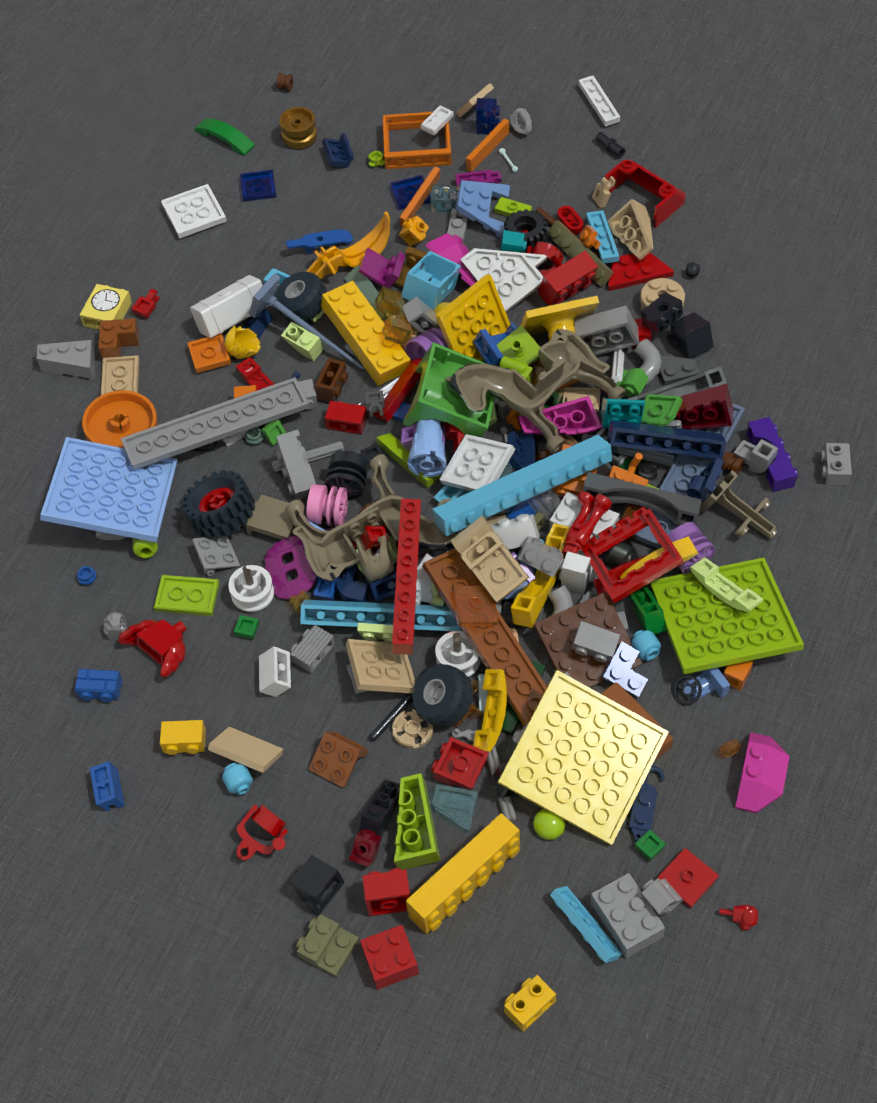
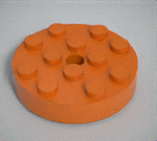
M127 390L109 392L96 398L87 407L82 419V426L87 441L124 448L121 438L158 425L156 410L152 402L142 394Z

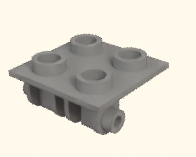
M222 536L221 538L212 537V539H192L200 564L203 566L204 573L207 576L214 575L215 569L240 567L228 536Z

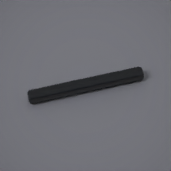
M583 434V436H582V438H581V442H582V441H585V440H587V439H589V438H591V437H593V436H592V435H588V434ZM611 446V452L631 457H634L636 453H641L643 460L672 466L674 462V455Z

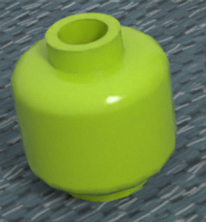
M132 538L135 555L141 558H149L156 554L158 542Z

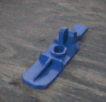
M336 229L306 234L301 239L286 241V246L288 249L305 248L306 253L311 254L316 247L328 245L332 247L333 244L339 243L350 244L353 241V236L347 230Z

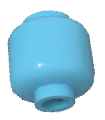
M639 630L633 635L631 646L639 651L637 656L641 660L650 661L659 655L661 644L652 631Z
M234 762L224 769L222 780L230 793L242 795L250 790L249 787L253 782V778L245 765Z

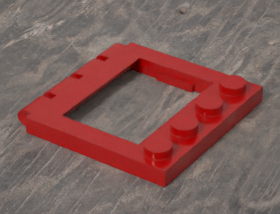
M643 506L632 513L634 518L630 519L629 516H626L616 522V529L610 526L598 533L599 539H596L595 536L591 537L582 549L585 556L591 558V566L614 603L684 563L681 555L650 508L646 510ZM649 526L659 545H662L665 551L661 553L660 557L645 562L644 566L638 570L633 569L628 572L626 577L621 580L616 579L613 581L609 576V571L601 558H598V555Z

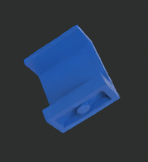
M514 323L510 324L506 332L490 336L486 329L479 331L473 343L486 363L500 366L503 355L496 345L517 329Z

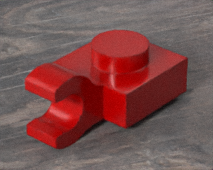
M151 289L146 297L140 296L132 306V312L147 319L156 308V303L160 299L156 295L158 291Z

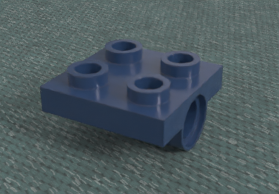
M717 457L699 475L692 476L686 494L689 497L701 499V502H703L707 495L712 494L716 489L717 484H715V481L723 472L721 467L724 461Z

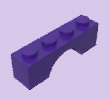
M770 417L748 422L746 434L750 443L755 446L762 439L778 448L777 456L774 462L768 466L766 474L772 492L794 487L798 473L796 468L792 467L789 453H786L784 449L783 439L779 438L777 434L776 424H773Z

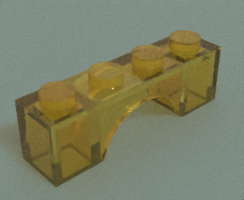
M382 286L375 299L377 310L388 317L382 329L385 340L405 346L407 340L411 339L413 330L402 307L405 305L403 297H401L402 293Z

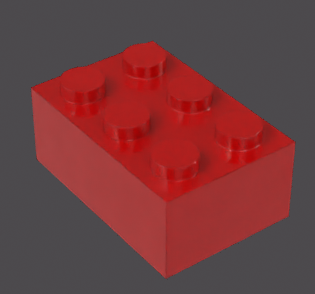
M585 250L544 275L537 293L547 306L563 303L567 297H574L580 289H587L592 284L591 281L596 276L595 273L598 265Z

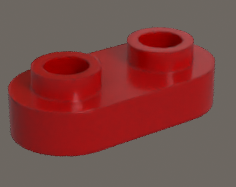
M562 206L558 209V220L573 234H578L583 230V220L572 207Z

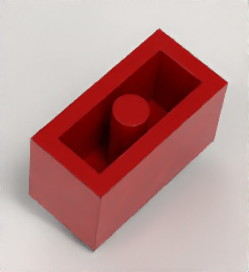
M330 401L325 415L326 429L362 435L367 421L366 406L340 401Z

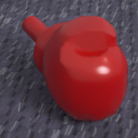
M735 905L734 910L719 909V914L733 916V922H738L742 930H750L751 927L757 925L758 910L752 905Z

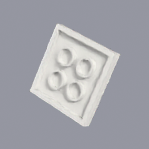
M208 184L161 200L162 206L179 239L227 221Z
M466 434L439 480L444 485L467 491L476 490L499 479L515 448L510 444Z

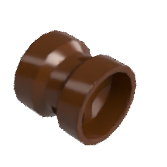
M728 451L723 455V459H721L724 461L721 469L730 472L733 470L737 475H739L745 464L744 459L740 457L734 458V455Z

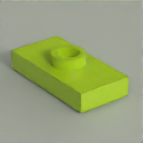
M501 197L494 208V213L511 216V213H517L518 210L524 211V209H528V211H531L532 206Z

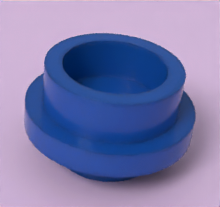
M89 566L81 567L77 573V580L83 585L93 583L97 577L95 570Z

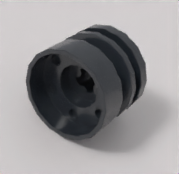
M344 450L332 454L324 483L327 486L328 493L332 486H334L338 490L340 487L346 488L348 500L361 497L364 493L369 462L364 456L353 451Z

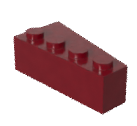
M727 384L681 396L683 402L674 420L681 421V429L691 430L732 426L734 409Z

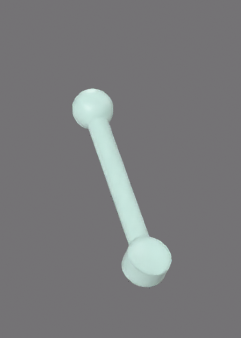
M504 148L499 149V154L504 156L511 166L512 172H517L518 167L514 166L508 158L506 150Z

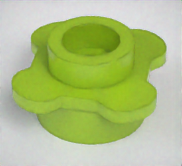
M380 151L371 152L368 155L370 160L369 166H383L385 164L383 160L384 154Z

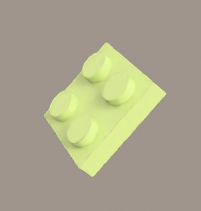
M358 623L357 631L363 639L367 641L385 640V642H392L393 625Z

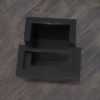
M693 312L670 324L671 334L667 335V340L677 349L681 347V353L690 359L714 347L710 322L697 313Z
M313 855L309 857L290 881L299 898L306 902L311 912L317 916L321 914L345 883L336 868Z

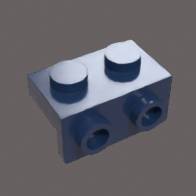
M342 133L339 140L323 139L322 145L329 165L348 168L350 162L353 161L354 153L346 134Z

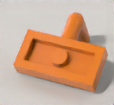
M636 453L627 471L613 465L608 477L647 486V479L634 474L643 455Z

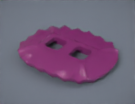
M291 536L288 539H283L280 542L274 543L273 547L267 550V556L264 558L265 569L271 576L274 594L278 598H295L312 588L316 581V574L306 558L304 544L299 537ZM292 552L294 560L283 564L282 557ZM297 569L298 577L288 581L286 574Z

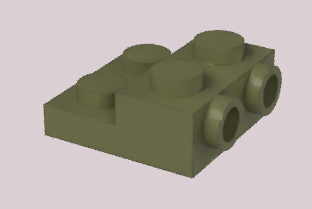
M320 914L318 918L314 917L309 923L308 930L310 931L307 936H302L296 945L299 958L337 978L360 940L359 937L342 929L335 921Z

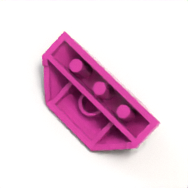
M750 732L735 809L758 813L762 808L782 796L790 756L772 737Z

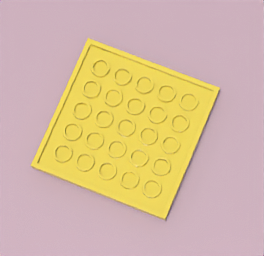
M557 670L497 783L603 842L612 845L668 731Z

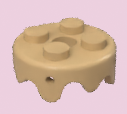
M653 279L646 283L641 290V309L646 308L659 298V295H663L665 292L682 300V307H684V289L680 284L671 279Z

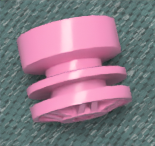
M312 484L307 500V520L313 524L322 525L326 517L328 526L334 524L337 527L343 524L348 509L347 489L340 487L338 490L337 487L332 486L328 494L326 485Z

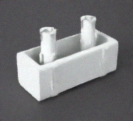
M248 275L191 306L190 310L199 332L212 338L250 317L249 312L253 296L263 286L260 279Z

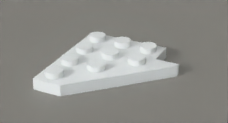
M476 248L461 258V262L477 281L486 274L492 276L505 312H508L540 286L543 276L536 267L547 260L546 255Z

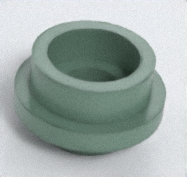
M258 427L247 430L245 438L249 444L256 445L263 441L264 434Z

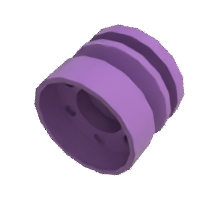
M430 328L426 332L421 333L420 336L409 340L405 344L404 351L412 361V359L423 358L433 342L446 348L449 347L442 331L437 328Z
M694 522L684 523L668 535L672 542L689 536L699 553L677 566L683 574L692 572L690 567L701 559L707 558L711 560L715 554L716 548L707 537L703 536V533Z

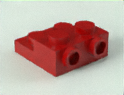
M450 737L448 743L444 742L441 747L439 761L435 760L432 766L433 779L449 786L455 784L472 791L489 757V752Z

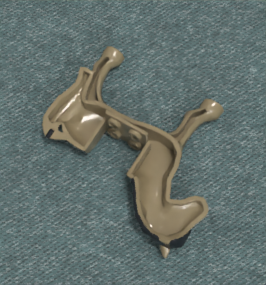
M565 329L554 331L550 342H547L539 349V359L548 372L543 371L540 373L535 387L515 369L510 370L509 368H502L488 363L466 364L464 367L459 368L452 376L445 378V380L450 382V387L464 400L471 411L482 412L486 406V393L500 401L506 402L510 408L526 417L542 432L547 440V449L552 455L560 450L565 440L558 435V427L544 416L543 407L559 387L568 382L580 380L601 388L607 393L609 399H621L626 393L623 387L613 383L614 380L606 376L610 366L600 361L577 334Z
M384 454L374 457L369 464L373 470L371 481L379 490L380 500L368 506L346 523L329 531H323L315 528L304 515L305 506L301 500H294L285 508L286 513L291 517L293 525L296 527L293 530L294 535L298 536L304 544L306 558L311 568L325 582L332 583L340 576L344 569H348L360 562V556L351 542L361 538L365 526L383 525L394 542L399 540L401 498H404L396 495L387 481L386 471L389 461ZM443 499L438 504V506L451 501L452 499ZM420 515L419 547L433 551H445L455 548L451 540L466 528L446 536L435 525L434 518L429 520Z

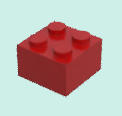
M394 868L384 873L374 871L362 876L369 917L408 911L406 900L410 897L406 869Z
M403 925L360 940L377 990L419 974L418 965Z

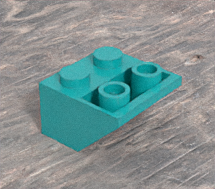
M603 398L601 409L602 428H609L610 420L641 423L645 400Z

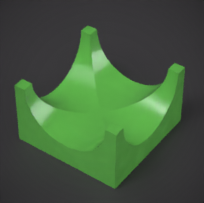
M433 342L417 366L416 372L421 373V379L403 424L410 427L419 420L436 419L456 426L464 435L468 434L481 438L489 427L495 398L486 393V406L482 412L471 411L464 400L450 387V382L445 380V378L452 376L459 368L464 367L466 364H484V362Z

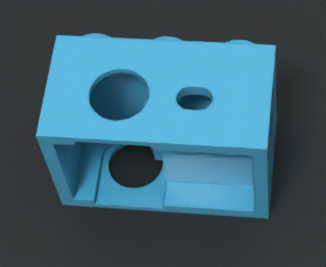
M428 252L407 273L401 297L409 301L418 297L434 310L455 289L461 265L434 252Z

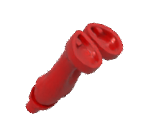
M584 491L579 493L577 500L581 505V510L567 532L563 543L565 547L562 553L564 555L567 552L577 554L578 551H582V546L589 542L596 524L602 515L610 509L612 502L609 498L601 494H597L594 498L591 494Z

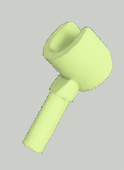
M431 581L433 590L432 603L435 606H443L444 600L441 595H438V590Z

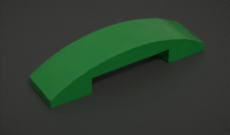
M206 118L194 128L195 131L206 137L211 134L230 144L233 151L243 156L247 155L255 147V144L242 132L217 119Z

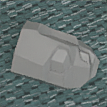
M516 109L510 116V124L520 134L528 135L532 130L530 115L526 109Z
M112 612L104 619V633L110 641H119V635L127 629V622L122 613Z

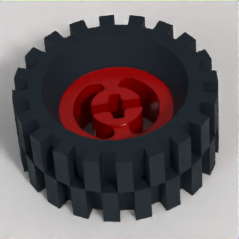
M221 470L220 474H217L216 471L212 472L210 477H207V475L203 476L202 481H195L193 483L194 487L187 489L188 494L183 496L182 509L195 532L199 533L202 537L206 535L207 538L212 539L213 535H215L216 538H221L224 533L226 536L230 535V531L233 529L238 531L240 529L239 525H245L248 522L246 518H251L253 515L252 511L255 510V500L240 474H235L234 471L227 473L225 470Z

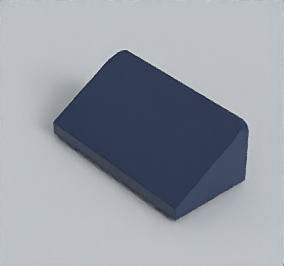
M264 309L256 318L250 316L242 326V329L252 330L259 339L273 317L267 309Z

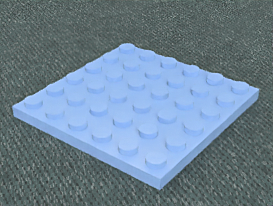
M66 437L40 520L157 542L178 459L170 457L133 470L124 448Z

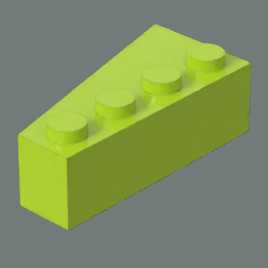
M422 773L403 777L400 780L399 815L397 817L398 830L395 843L396 854L394 855L395 865L402 870L441 861L427 786Z

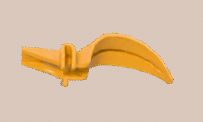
M387 211L384 212L382 219L375 228L356 244L343 250L338 249L336 246H332L326 251L321 246L319 253L315 250L314 253L317 259L306 272L315 273V275L322 279L330 273L335 275L339 266L356 267L361 265L367 248L381 254L386 247L390 233L389 213Z

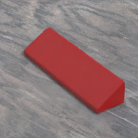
M422 358L412 359L385 397V407H382L383 415L380 416V412H375L373 416L389 422L421 377V373L416 372Z

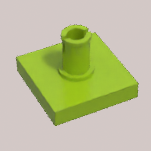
M522 325L496 345L503 356L524 362L528 366L539 359L538 352L541 347Z

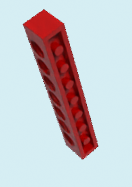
M401 498L392 654L413 655L421 499Z

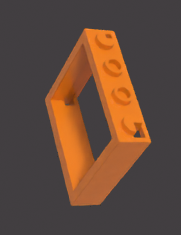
M433 112L383 115L385 168L400 169L452 165L449 121L443 126L446 148L390 152L389 130L421 128V124Z

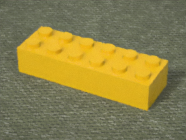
M354 281L322 294V309L377 386L402 375L410 364L411 359Z
M502 813L498 815L406 900L408 917L426 935L431 930H437L447 915L449 917L452 916L462 901H468L478 886H484L493 872H499L509 857L513 858L520 851V830Z

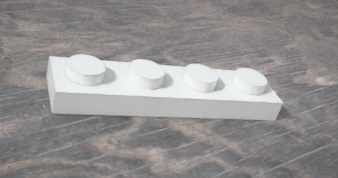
M589 76L578 80L579 87L604 126L620 122V115L595 77Z

